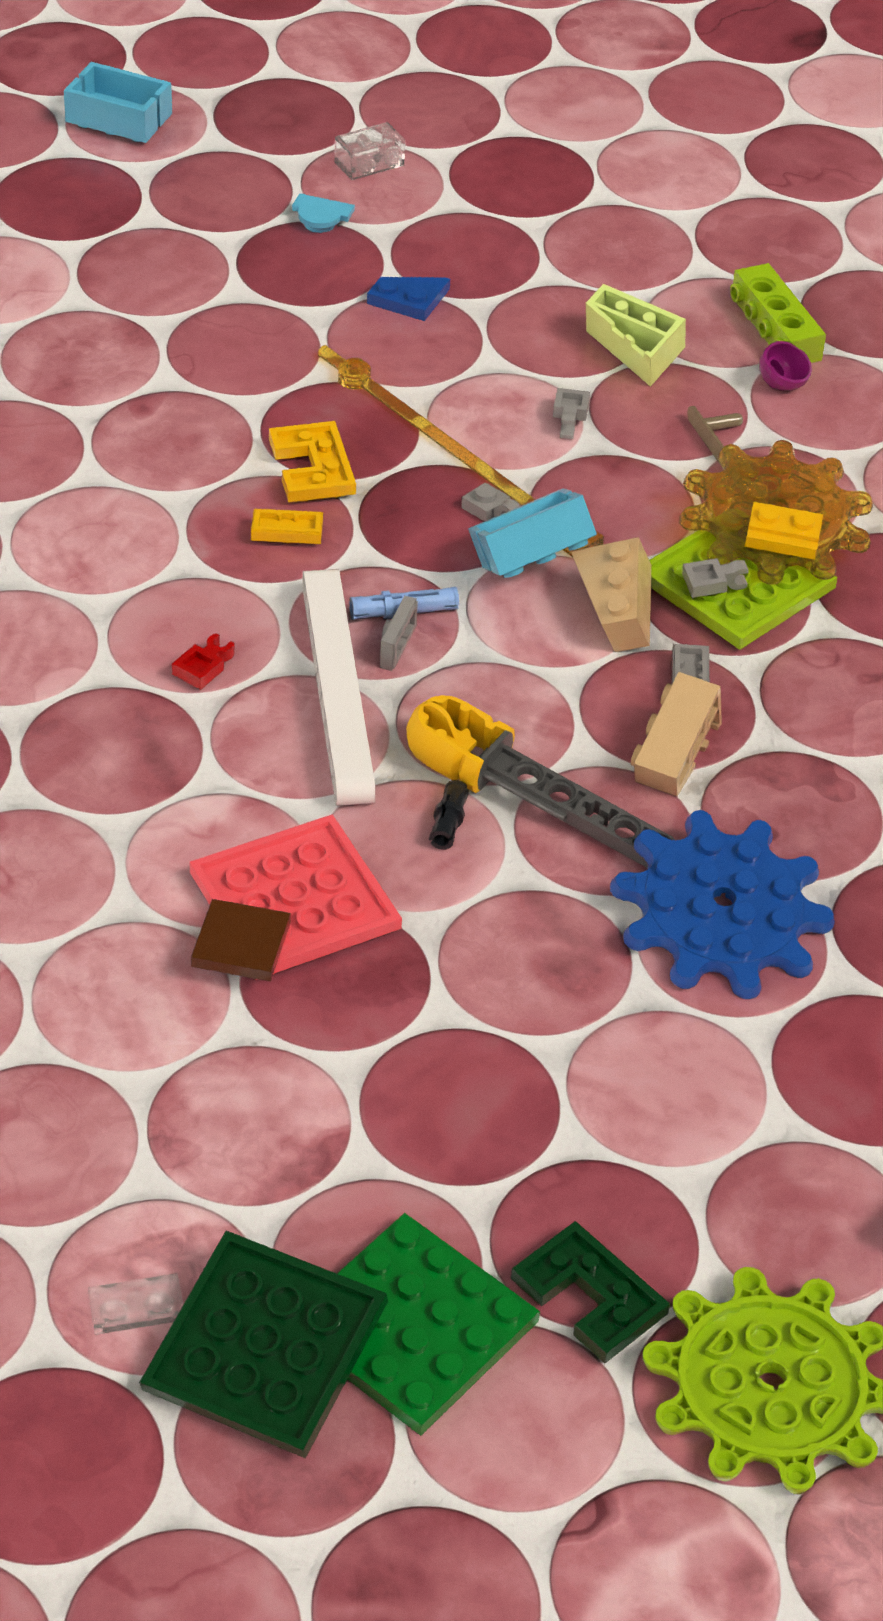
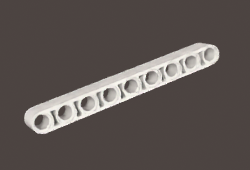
M339 569L303 571V596L336 806L375 803L374 773Z

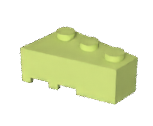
M605 284L586 302V331L650 387L685 348L686 319Z

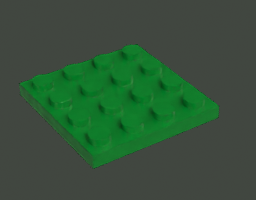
M406 1213L401 1215L337 1273L385 1292L388 1298V1303L347 1380L420 1436L539 1322L540 1311Z

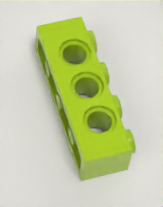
M766 263L735 270L733 284L730 286L731 298L742 309L746 318L756 327L761 338L765 339L769 345L777 341L789 342L804 351L811 363L822 361L826 339L825 332L772 266Z

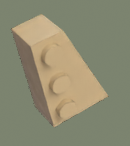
M639 537L571 551L599 620L614 651L620 652L650 646L651 563Z
M678 672L673 684L668 683L665 686L660 701L662 707L658 715L654 713L651 715L646 727L647 738L643 745L638 744L631 758V766H634L635 782L677 797L696 766L694 760L698 751L705 752L709 745V740L705 739L710 728L718 730L722 724L721 686Z

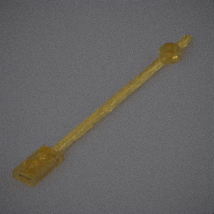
M327 345L320 347L318 356L338 370V382L341 386L348 389L363 388L500 491L517 501L521 506L536 500L371 379V367L367 362L360 358H349L346 360ZM596 531L597 535L588 538L589 543L579 549L603 545L604 536ZM568 547L563 549V551L573 557L571 551L574 550H568Z

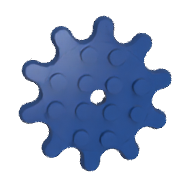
M703 810L694 811L687 817L685 821L687 837L684 839L670 840L650 829L644 830L637 835L633 846L635 851L647 862L648 870L639 873H619L610 883V892L617 899L635 903L642 911V919L632 923L625 929L623 934L624 943L636 951H643L651 947H662L668 950L674 958V964L669 974L670 980L674 985L682 989H690L698 984L704 974L717 972L727 977L734 994L742 999H753L761 991L759 973L765 967H779L796 978H804L810 975L813 970V961L809 952L798 942V938L804 933H828L835 924L834 914L828 906L809 901L801 892L805 886L814 883L819 876L818 864L812 857L801 856L795 859H783L776 856L769 849L773 833L771 826L765 821H753L747 826L744 833L730 835L718 830L713 823L711 815ZM725 893V897L733 905H719L713 898Z

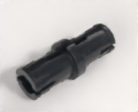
M449 781L445 786L441 802L436 805L433 814L435 823L430 833L429 841L433 840L431 844L437 849L446 850L451 848L456 830L463 823L465 817L463 807L468 797L469 789H467V785L462 781Z

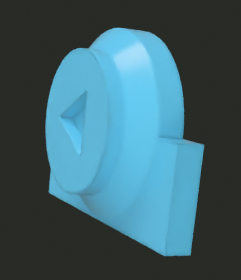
M299 193L292 205V210L298 211L299 220L308 230L323 233L332 230L340 221L348 222L355 211V205Z

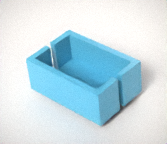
M90 62L79 74V78L76 77L64 89L65 122L76 124L82 128L102 131L108 135H117L129 138L135 142L146 143L158 130V126L161 127L172 115L171 82Z
M564 488L468 528L482 567L499 576L503 575L504 578L522 573L524 571L523 566L536 561V564L551 561L556 558L555 552L567 547L568 550L579 549L589 543L588 538L597 535L583 495Z

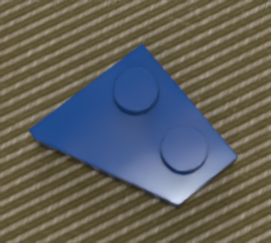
M380 277L367 293V304L425 321L450 290V278Z

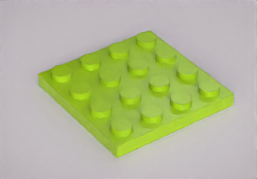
M732 509L649 561L651 563V588L741 650L835 589L838 577L809 558L745 547L750 519L736 509ZM715 558L718 559L720 565L736 560L745 561L749 571L746 574L740 575H744L748 585L746 588L734 590L727 585V592L692 598L682 575L683 564Z

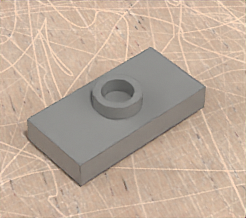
M404 595L392 620H386L382 631L380 668L390 671L395 669L417 626V598Z
M673 644L672 684L678 672L710 682L709 646Z

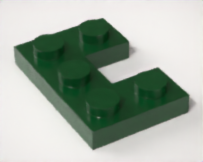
M576 1221L514 1266L511 1271V1280L541 1307L573 1282L591 1297L599 1306L574 1325L573 1335L603 1363H607L669 1313L670 1303Z

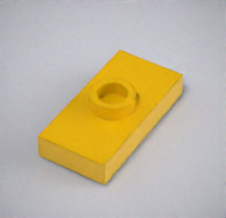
M254 509L251 541L321 544L323 512Z

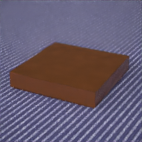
M212 899L191 955V967L271 982L291 923V913Z

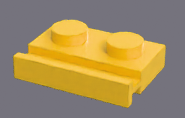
M754 502L745 547L815 560L823 514Z

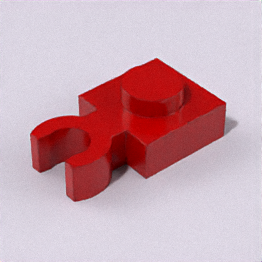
M217 633L212 634L207 639V646L202 648L194 644L172 663V675L200 690L203 689L224 670V662L233 658L235 643L230 641L227 645L219 647L220 635Z

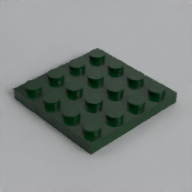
M226 1230L139 1382L140 1386L147 1393L306 1458L388 1303L387 1294Z

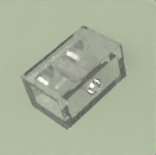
M388 122L335 136L334 163L351 180L404 166L405 139Z

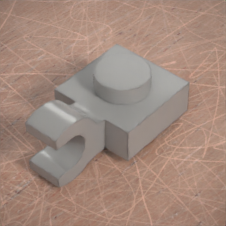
M557 388L553 417L561 418L560 438L573 439L576 420L586 421L590 401L589 391Z
M486 482L462 496V509L482 521H487L521 506L517 501L510 499V496Z
M715 558L683 564L682 575L692 598L727 592V585L734 590L746 588L748 585L744 575L740 574H746L749 570L744 560H736L720 565L718 559Z

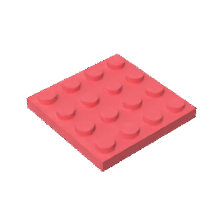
M333 814L190 861V874L209 905L212 899L291 913V923L273 974L402 929V917Z

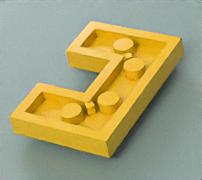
M335 421L269 428V441L275 460L309 456L312 467L282 470V483L288 502H304L313 499L337 498L356 494V481Z

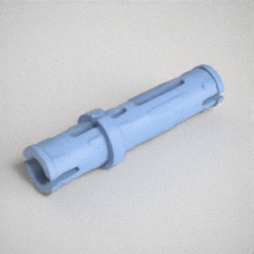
M456 587L404 593H390L387 590L381 591L379 595L350 597V616L352 620L370 617H383L384 620L392 619L404 595L417 598V613L458 610V590Z

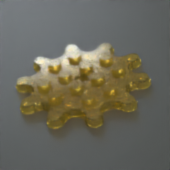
M786 440L776 441L770 448L769 455L765 457L749 456L737 445L729 444L724 446L718 454V461L724 468L723 471L710 473L694 469L684 478V488L700 496L704 503L686 507L679 516V524L686 530H704L715 536L716 541L707 551L708 560L717 558L720 565H724L738 558L749 559L757 565V576L763 583L769 585L780 583L783 580L785 569L795 565L805 567L816 578L827 580L833 578L837 571L835 561L830 555L832 551L846 549L855 553H863L870 548L871 541L868 532L853 525L849 520L855 516L867 515L872 511L873 502L871 496L864 491H846L836 485V482L841 480L844 474L842 463L836 458H827L817 464L800 462L794 457L795 453L792 444ZM753 503L775 504V506L823 514L815 560L745 547Z

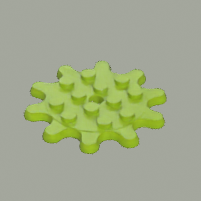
M743 1267L735 1272L733 1276L735 1293L732 1299L725 1303H713L692 1290H684L675 1295L672 1303L673 1311L676 1317L687 1327V1335L678 1342H650L644 1347L642 1353L643 1361L651 1373L673 1379L679 1385L678 1394L658 1406L655 1419L659 1428L668 1435H676L693 1430L708 1435L714 1442V1448L709 1455L708 1465L716 1479L720 1481L733 1480L741 1473L745 1464L753 1461L765 1462L778 1470L785 1489L793 1494H802L814 1485L816 1480L814 1459L820 1455H835L855 1468H865L874 1462L877 1457L878 1447L873 1438L862 1429L860 1420L866 1414H883V1379L871 1374L866 1366L867 1358L883 1349L882 1325L872 1321L862 1322L853 1326L838 1323L830 1313V1306L834 1301L835 1291L826 1280L819 1278L808 1280L796 1295L781 1297L769 1289L764 1274L754 1267ZM765 1373H775L783 1379L784 1383L780 1384L778 1389H774L773 1385L765 1383L760 1376Z

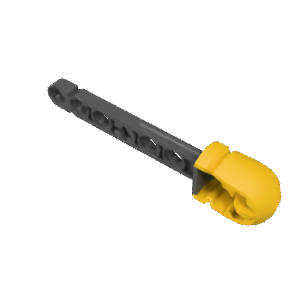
M445 695L431 697L418 705L409 719L406 727L407 740L413 755L426 766L451 780L460 779V781L467 785V789L474 793L481 791L491 781L648 868L647 862L635 851L633 846L637 835L644 830L650 829L667 839L675 840L667 833L514 750L512 746L515 734L512 727L501 721L493 723L490 715L461 699ZM475 746L484 750L479 757L471 753ZM529 774L534 776L537 781L532 784H525L519 781L517 777ZM562 792L568 795L570 799L558 802L553 800L550 794ZM627 828L633 831L635 835L630 838H622L615 833V830Z

